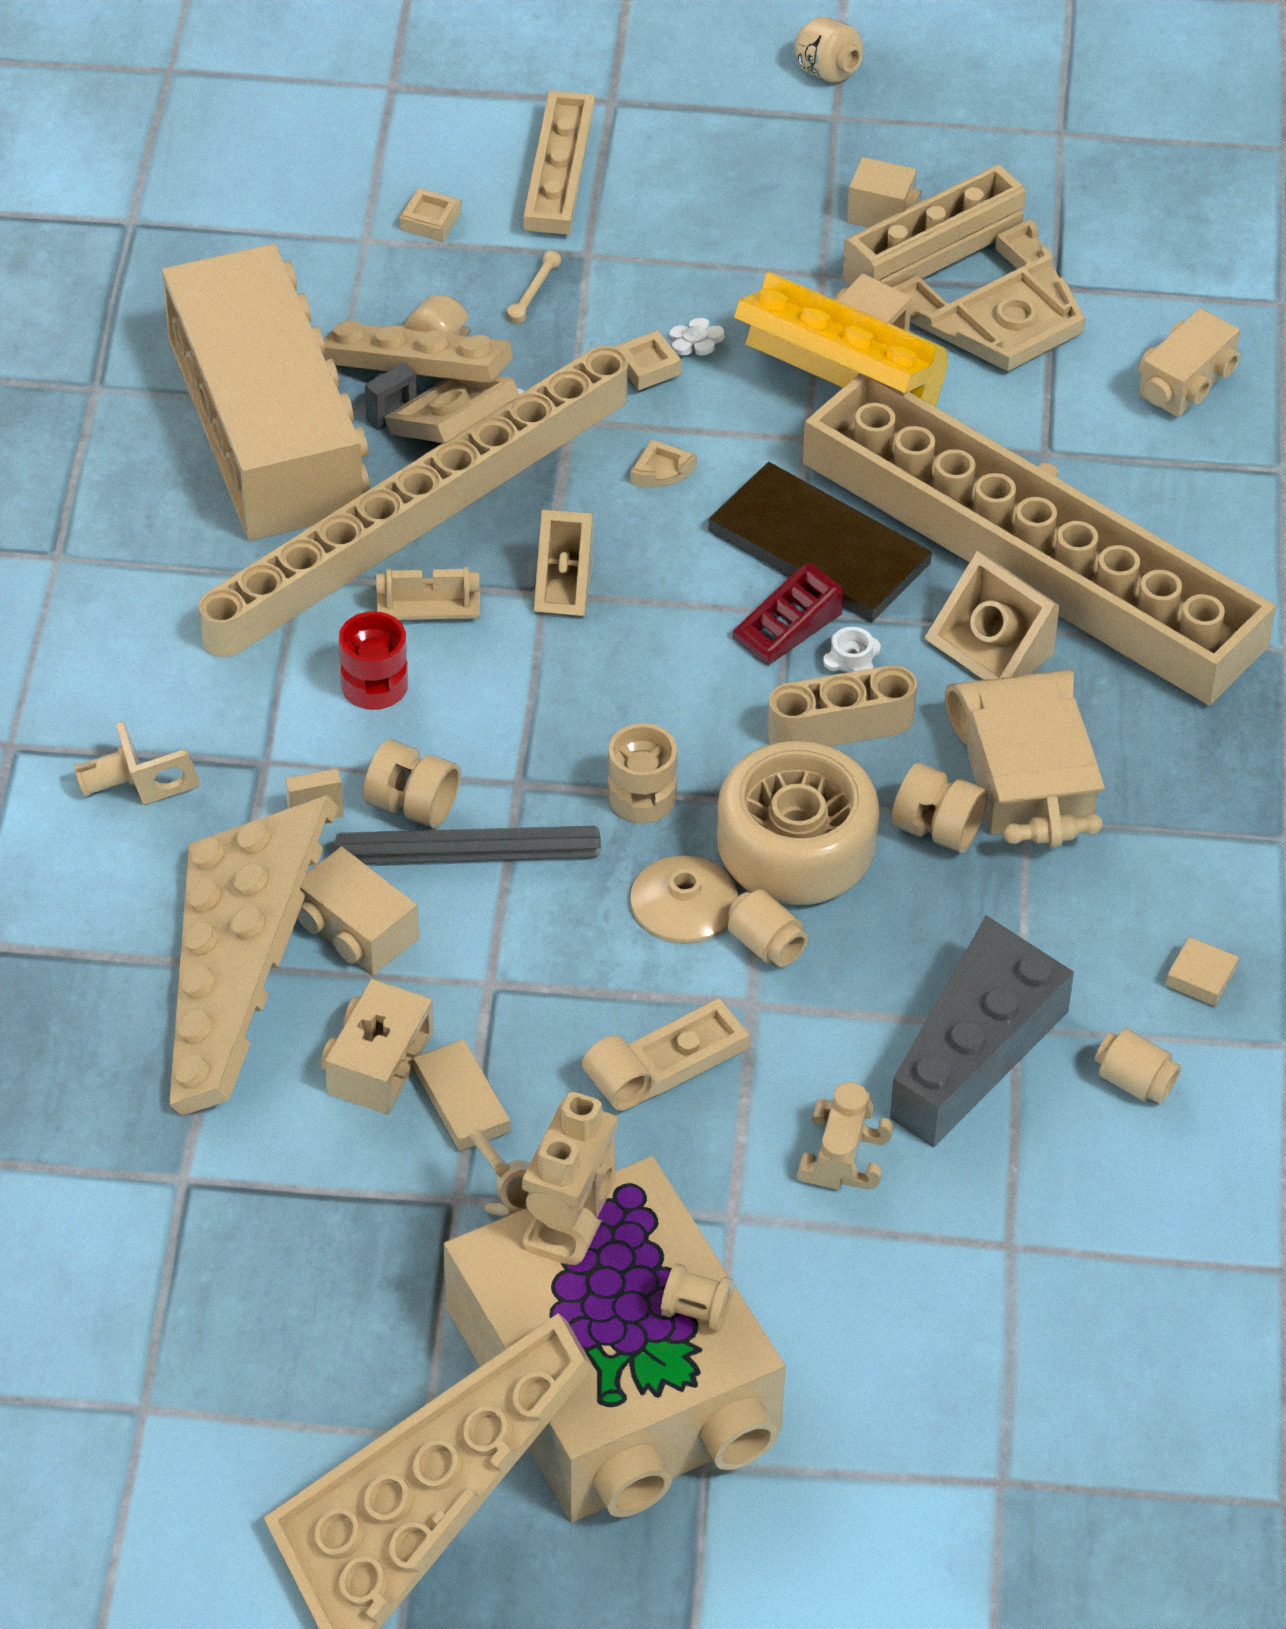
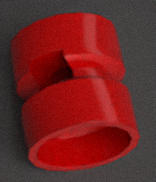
M377 611L356 614L345 621L339 630L341 689L345 698L353 705L364 709L380 710L393 706L402 700L408 690L407 640L403 624L394 616Z

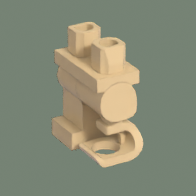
M569 1092L566 1099H562L522 1178V1190L529 1192L526 1199L527 1209L534 1216L523 1238L524 1247L533 1254L563 1264L577 1265L583 1260L602 1222L597 1217L615 1182V1132L618 1128V1116L602 1111V1102L599 1099L577 1092ZM544 1226L567 1233L572 1237L564 1244L551 1245L541 1239L539 1232Z

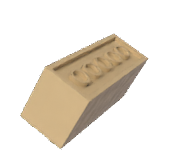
M276 243L162 268L168 340L247 540L252 541L313 526L364 492L370 490L368 473L364 463L361 461L362 457L368 456V445L362 427H353L354 415L350 398L347 393L339 394L337 389L339 388V378L333 359L325 360L323 356L325 355V346L319 326L311 327L309 323L311 322V313L306 295L304 293L297 294L295 290L297 289V280L293 265L290 260L283 262Z

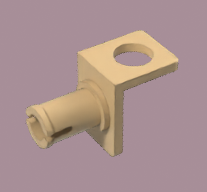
M124 721L116 723L122 744L118 746V752L74 765L75 774L84 797L129 781L131 786L135 785L143 805L200 786L199 777L187 750H180L140 764ZM178 768L183 771L182 776L171 783H159L154 780L156 775L165 769Z

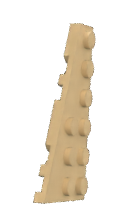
M328 795L189 844L169 1103L181 1116L230 1100L251 1043L245 1037L254 1012L263 1011L269 993L263 987L270 968H279L306 896L300 890L308 866L317 865L323 847L318 843L323 826L326 823H333L338 810V806Z
M559 1313L263 1517L319 1629H380L594 1368L568 1321Z

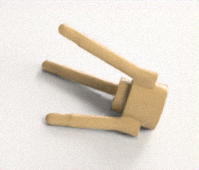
M472 1131L471 1139L497 1174L495 1187L503 1202L487 1203L485 1211L492 1215L509 1216L526 1209V1199L529 1192L522 1190V1178L530 1163L524 1160H514L506 1163L480 1131Z

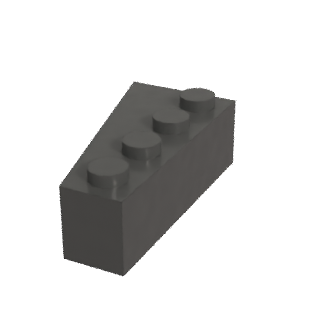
M986 915L893 1078L890 1119L932 1147H935L1069 1012L1074 971Z

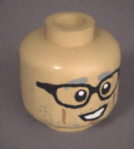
M819 16L803 26L797 34L795 40L796 60L799 67L806 73L827 82L839 83L848 79L861 64L863 41L860 33L852 26L831 17Z

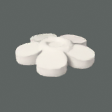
M696 318L689 322V328L683 325L673 327L669 332V337L673 342L672 348L678 355H689L694 350L696 355H707L715 350V344L721 342L725 338V334L721 326L710 327L709 320Z

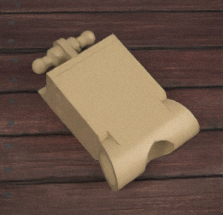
M1074 669L1028 674L1014 678H995L954 683L946 686L945 705L949 720L958 738L964 744H967L968 757L976 785L988 791L985 817L990 835L1003 833L1004 839L1010 844L1031 840L1035 844L1047 843L1049 848L1062 846V841L1073 840L1080 833L1096 834L1103 826L1102 819L1095 814L1097 794L1099 791H1105V787L1077 702L1073 698Z

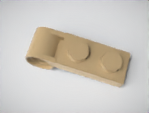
M717 998L630 1044H627L618 1035L600 1040L584 1056L582 1068L614 1109L620 1111L627 1110L749 1049L750 1034L723 1001Z

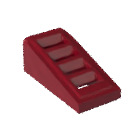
M807 563L791 575L733 630V638L769 666L842 615L843 589L815 565ZM798 605L805 611L802 613L795 606ZM781 617L789 626H785L778 618ZM765 628L777 638L771 641L760 630Z

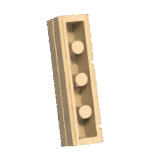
M994 165L982 171L979 175H974L905 209L902 213L899 212L846 238L844 242V257L846 260L843 261L842 277L849 286L862 273L890 287H894L916 275L924 279L926 276L995 243L998 234L1022 223L1024 217L1022 208L1025 207L1026 190L1001 165Z

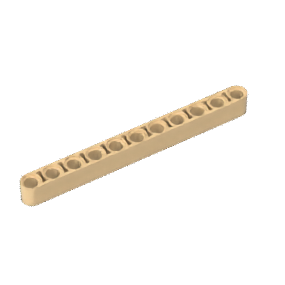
M598 346L589 350L521 393L519 397L446 443H442L208 591L201 597L198 604L202 646L208 653L219 657H228L240 653L621 408L626 403L628 393L627 356L622 350L612 346Z

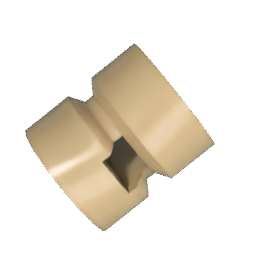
M637 723L618 730L610 740L608 748V800L611 809L619 817L629 822L644 824L658 821L667 816L675 806L678 748L674 737L666 729L655 724Z
M389 739L381 744L369 765L364 781L363 799L366 804L390 813H397L403 809L406 819L432 829L438 828L445 821L455 802L460 785L461 769L458 764L432 754L426 755L421 759L418 749Z
M920 762L915 763L908 771L896 796L891 815V824L918 837L930 832L935 844L962 854L971 845L982 823L988 803V791L962 779L948 783V776L945 772Z

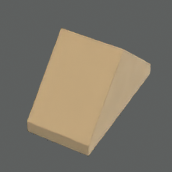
M542 509L534 612L585 616L593 567V513Z

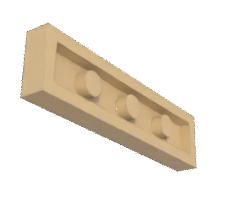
M549 90L523 216V231L571 235L595 111V94Z

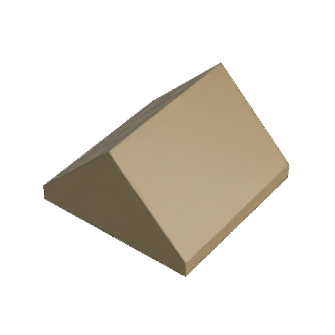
M976 551L924 639L983 680L1028 675L1054 654L1060 605L982 552Z

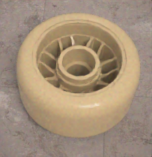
M783 741L756 749L743 757L731 769L719 793L717 805V845L721 860L731 876L743 888L751 893L756 890H764L780 904L811 905L834 899L854 887L868 871L873 861L879 824V802L876 789L868 774L854 759L833 747L809 741Z

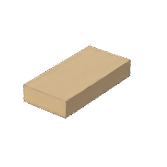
M464 1039L413 1058L414 1071L459 1151L476 1145L471 1139V1133L474 1130L480 1131L487 1140L511 1132L508 1115Z

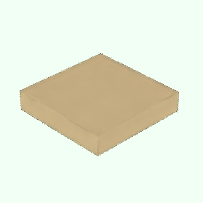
M497 376L491 383L446 378L386 415L384 420L391 435L446 443L519 397L520 394L514 379L509 377Z

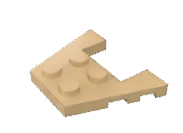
M1028 219L996 236L995 249L1016 270L951 303H947L918 275L892 287L912 297L910 323L1006 371H1010L1083 333L1085 317L1064 277L1059 278L1052 265L1053 256L1047 246H1042L1038 238V228L1032 219Z

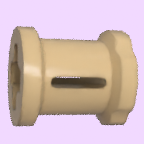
M676 1263L670 1272L661 1304L662 1315L672 1317L675 1313L709 1322L710 1329L720 1331L730 1308L734 1290V1279L724 1277L721 1281H716L688 1273L685 1265Z

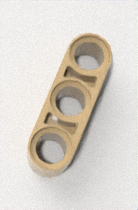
M883 666L780 685L769 696L767 738L770 744L783 741H809L827 746H836L906 732L914 722L917 679L911 671L904 667Z

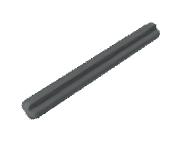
M595 825L341 832L336 834L335 851L342 846L364 864L592 858L600 854L601 838L599 828Z

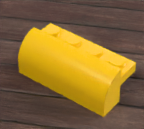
M766 272L762 289L759 292L739 299L734 318L751 325L746 345L841 387L846 386L861 373L903 393L910 392L936 407L948 363L947 351L943 346L773 272Z

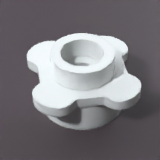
M842 628L831 636L832 649L830 653L824 655L823 663L830 671L841 670L844 673L874 668L872 664L873 657L879 654L881 650L880 642L862 628Z

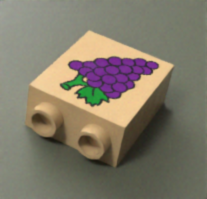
M653 1156L615 1171V1182L597 1217L602 1222L586 1255L577 1265L563 1264L526 1250L523 1238L534 1217L527 1208L443 1243L446 1309L480 1367L558 1313L568 1321L594 1367L528 1447L529 1452L571 1523L604 1508H607L608 1512L614 1517L635 1515L658 1502L669 1490L672 1478L711 1461H714L715 1465L722 1470H734L744 1467L764 1455L775 1443L778 1432L782 1430L786 1365L736 1286L734 1285L730 1308L720 1331L710 1329L709 1322L675 1313L672 1317L662 1315V1298L674 1264L685 1265L688 1273L716 1281H721L724 1277H730ZM544 1226L539 1232L541 1239L551 1245L564 1244L572 1237L567 1233Z

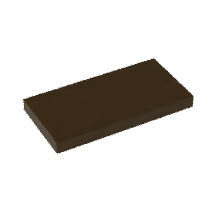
M769 461L709 518L708 531L788 576L793 575L807 563H812L842 587V606L870 622H873L931 564L932 551Z

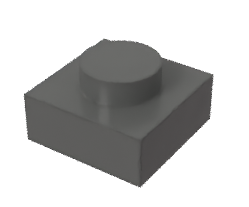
M404 362L388 372L376 376L372 381L365 384L366 420L377 430L387 426L384 420L386 415L417 397L416 373Z

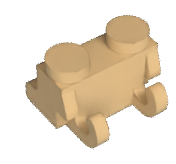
M855 1082L842 1083L839 1086L837 1085L833 1100H817L812 1122L816 1125H824L827 1121V1125L822 1137L817 1162L815 1163L816 1157L814 1154L808 1152L802 1154L797 1172V1179L799 1181L839 1190L840 1184L867 1190L874 1189L879 1185L882 1170L878 1164L869 1163L866 1174L857 1172L855 1162L861 1141L877 1145L889 1142L894 1128L891 1121L887 1118L880 1119L878 1129L866 1126L865 1118L871 1119L874 1107L870 1093L862 1085Z

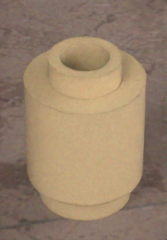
M766 891L745 892L732 903L728 912V931L765 963H775L781 968L793 963L804 951L808 942V934L803 930L802 922Z
M1124 1028L1118 1036L1110 1032L1101 1043L1094 1059L1095 1062L1101 1064L1098 1073L1099 1077L1143 1102L1151 1099L1158 1104H1161L1166 1099L1182 1069V1065L1172 1060V1053L1128 1028Z

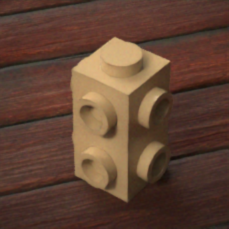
M1199 308L1185 322L1181 320L1176 323L1169 336L1157 348L1151 347L1143 355L1138 367V371L1141 373L1138 395L1179 418L1193 403L1196 405L1200 404L1207 396L1210 388L1221 377L1227 378L1235 370L1240 359V352L1237 351L1240 329Z

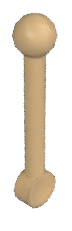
M555 250L547 251L542 259L544 264L518 304H512L508 307L507 318L510 323L521 324L526 320L527 306L551 269H555L560 265L561 256Z

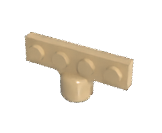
M434 295L424 299L409 314L406 323L402 326L379 327L362 325L358 321H345L336 325L323 339L325 346V355L323 356L325 360L333 359L335 365L389 371L404 362L416 375L491 383L513 359L510 341L490 339L485 335L469 337L470 327H462L468 320L466 309L460 302L446 295Z

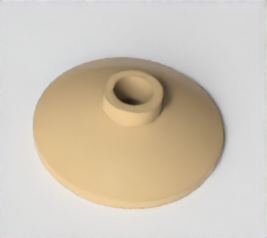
M672 856L650 864L637 876L631 889V909L637 922L653 936L673 943H697L717 936L728 927V912L732 903L738 898V892L731 876L714 862L696 856Z

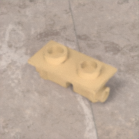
M464 567V569L433 570V578H423L422 570H392V568H386V574H376L377 612L390 614L398 620L480 618L479 572H469V567Z

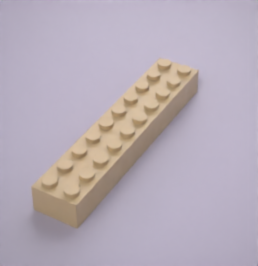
M859 373L805 420L803 464L969 563L976 551L982 552L1060 605L1059 617L1209 706L1269 647L1276 610L1275 604L910 392L903 393Z

